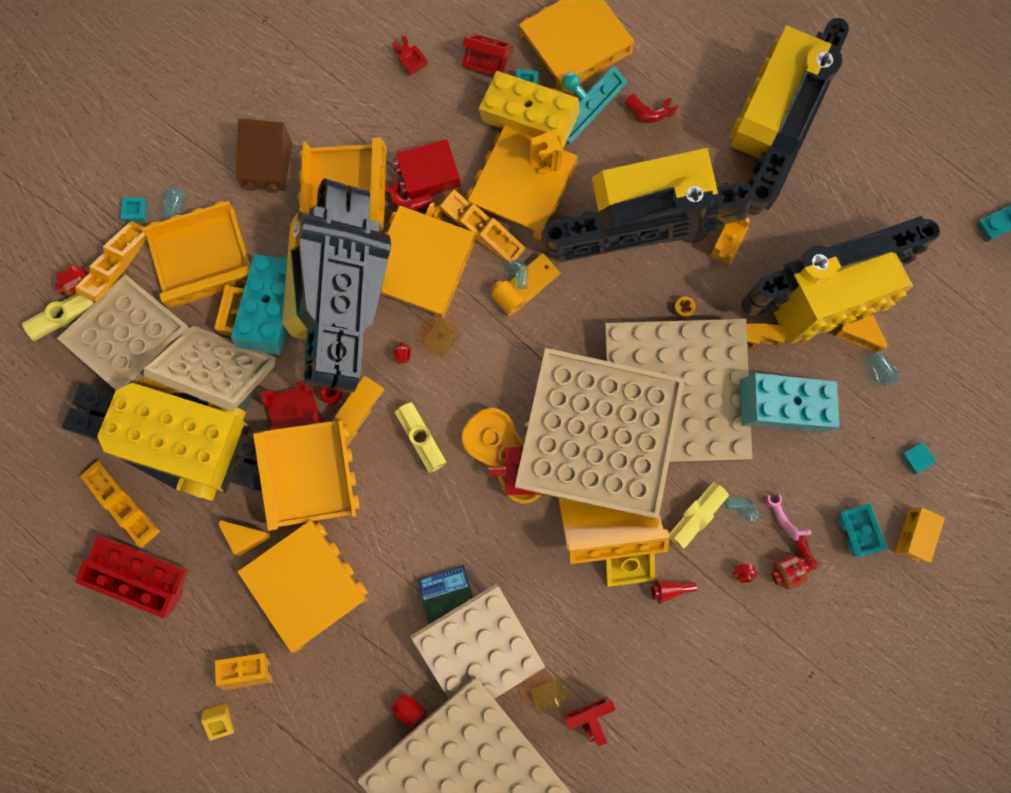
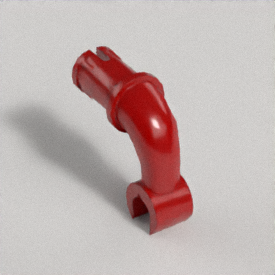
M631 94L625 101V105L637 116L636 119L646 123H655L665 117H672L678 108V104L675 107H669L672 98H667L662 108L658 110H651L649 106H645L635 94Z
M393 178L394 188H388L385 183V192L390 196L391 202L397 209L399 206L417 211L430 206L433 202L429 191L416 197H407L405 199L400 195V186L396 179Z

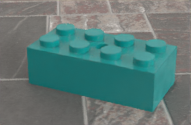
M254 254L231 335L237 348L276 355L283 354L288 331L282 324L287 259Z
M754 373L740 379L741 426L821 433L840 428L837 381Z

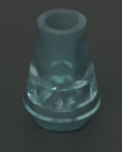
M169 186L168 191L165 190L163 218L170 219V217L179 214L187 200L186 191L173 186Z
M881 351L869 358L880 384L888 387L901 379L900 370Z

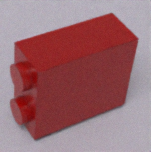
M448 139L396 153L398 162H394L397 175H402L404 181L400 182L404 195L408 194L410 198L429 191L430 196L461 187L460 176Z

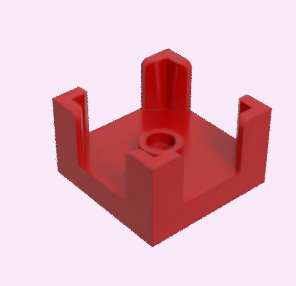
M304 381L296 383L298 388L278 394L273 390L261 393L263 403L269 410L273 425L270 427V430L321 423L311 386H306Z

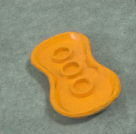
M497 408L481 410L466 423L462 431V443L467 453L489 467L503 466L505 447H524V442L519 437L512 419L504 411ZM497 476L502 486V489L505 492V482L503 480V476ZM516 495L508 497L518 503H530L542 495Z

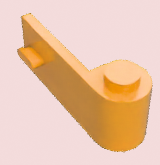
M542 253L510 282L498 281L491 288L493 291L491 296L506 314L511 316L558 277L561 272Z

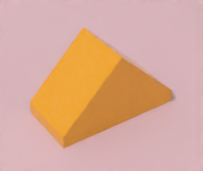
M873 315L843 326L835 335L839 339L879 354L887 347V342Z
M221 520L219 522V527L234 555L237 556L244 555L271 538V534Z

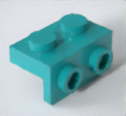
M871 503L840 512L842 517L838 518L842 530L848 532L850 540L847 541V545L851 554H856V557L860 558L888 549Z

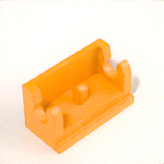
M554 130L531 138L529 148V161L531 165L538 164L539 162L546 164L544 168L538 169L537 173L545 174L553 170L559 171L563 149Z
M746 217L744 220L725 224L710 257L730 266L749 228L750 219Z
M225 285L215 324V329L220 335H232L244 292L243 288Z
M909 508L895 553L918 562L921 560L931 563L945 518L924 508Z
M265 653L216 660V686L222 690L272 683V676L268 672L270 660L266 657Z

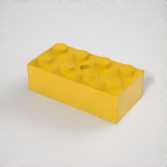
M496 71L481 102L479 112L484 123L502 129L504 126H507L531 137H537L554 130L563 149L580 113V106L577 97Z

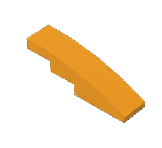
M455 189L451 190L438 206L461 228L475 232L477 241L510 265H513L524 251L525 247L494 218L490 219L475 204H470Z
M130 221L103 246L104 253L89 266L90 273L75 287L77 294L96 303L112 287L146 241L147 236L141 230L143 226Z
M746 324L748 348L755 349L760 342L779 347L785 340L787 341V333L784 326ZM802 338L801 341L795 343L804 345L809 339L803 340Z
M366 376L362 378L356 390L351 393L333 419V421L342 420V424H347L349 438L345 439L346 448L358 434L357 430L371 413L370 409L384 392L383 387Z
M99 460L80 476L101 506L110 512L119 526L127 531L137 546L142 548L160 532L134 498Z

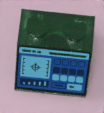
M464 565L418 579L429 624L473 598Z

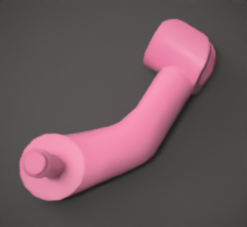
M780 494L776 495V503L771 502L770 495L766 496L765 504L773 509L780 526L792 539L798 540L799 535H811V530L798 531L797 526H794L787 519L780 505L782 502Z

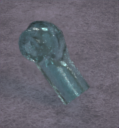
M514 260L510 263L509 270L516 275V288L526 289L528 267L520 260Z
M726 499L727 510H739L751 522L758 520L759 510L750 499Z

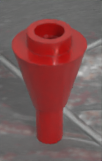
M655 580L654 585L651 586L652 598L657 600L658 604L667 602L683 593L697 591L695 582L680 584Z

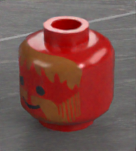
M70 265L56 274L57 283L54 285L62 296L66 294L68 297L77 294L75 287L88 275V272L83 266Z
M789 554L773 563L771 576L777 586L781 585L783 588L791 590L807 581V574L810 573L806 561L801 556L797 557L794 554Z

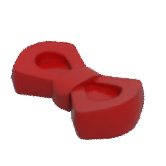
M800 535L796 542L802 552L798 553L797 556L805 557L809 570H816L819 564L809 549L806 535Z

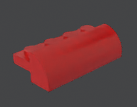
M98 535L95 538L88 559H84L75 583L164 619L171 614L183 593L181 588L188 570L105 536Z

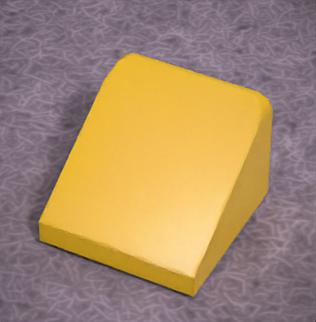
M226 703L202 712L201 723L209 741L234 733Z

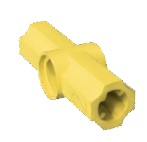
M75 294L62 302H52L46 307L44 312L23 322V328L29 337L36 341L58 328L69 327L74 319L85 313L95 302L79 294ZM60 312H63V315L60 318L56 319V316Z
M411 402L399 407L394 413L427 471L431 473L443 467L447 462L413 403ZM420 432L425 433L427 438L424 442L418 443L414 440L416 434Z
M715 482L709 485L701 497L695 500L683 513V518L669 533V539L676 546L684 549L699 531H702L713 519V514L729 496L726 490Z

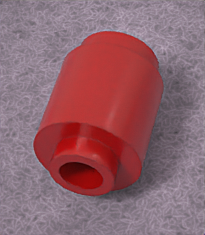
M404 694L395 701L390 709L394 712L393 716L410 731L427 719L425 716L427 710L411 696L407 697Z

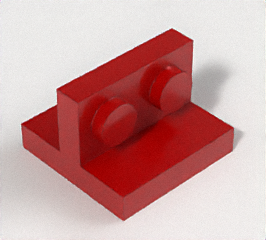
M475 33L465 36L462 46L466 47L462 67L490 75H495L496 71L505 73L509 55L513 53L514 44Z
M606 697L562 717L569 730L585 724L583 729L590 743L594 741L600 747L607 744V740L598 718L615 711L616 708L613 701Z

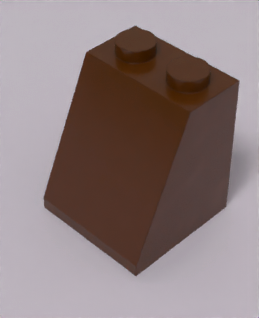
M238 119L236 179L245 190L255 191L256 189H264L271 193L285 191L292 141L284 122Z

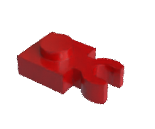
M401 36L403 45L398 46L395 42H392L394 52L399 54L398 61L411 76L427 66L428 60L416 45L409 47L408 39L405 36Z

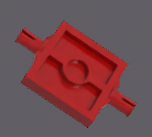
M505 447L503 466L488 467L489 477L503 476L505 496L544 495L515 488L523 447Z

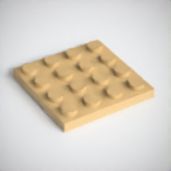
M125 274L57 339L111 387L118 390L130 383L136 384L143 377L144 368L179 337L190 331V329Z
M193 325L190 331L179 337L144 368L143 376L180 392L197 397L200 400L220 406L223 409L234 411L274 368L277 358L263 352L237 348L232 340Z
M497 583L411 635L413 642L448 699L475 676L495 699L545 668Z

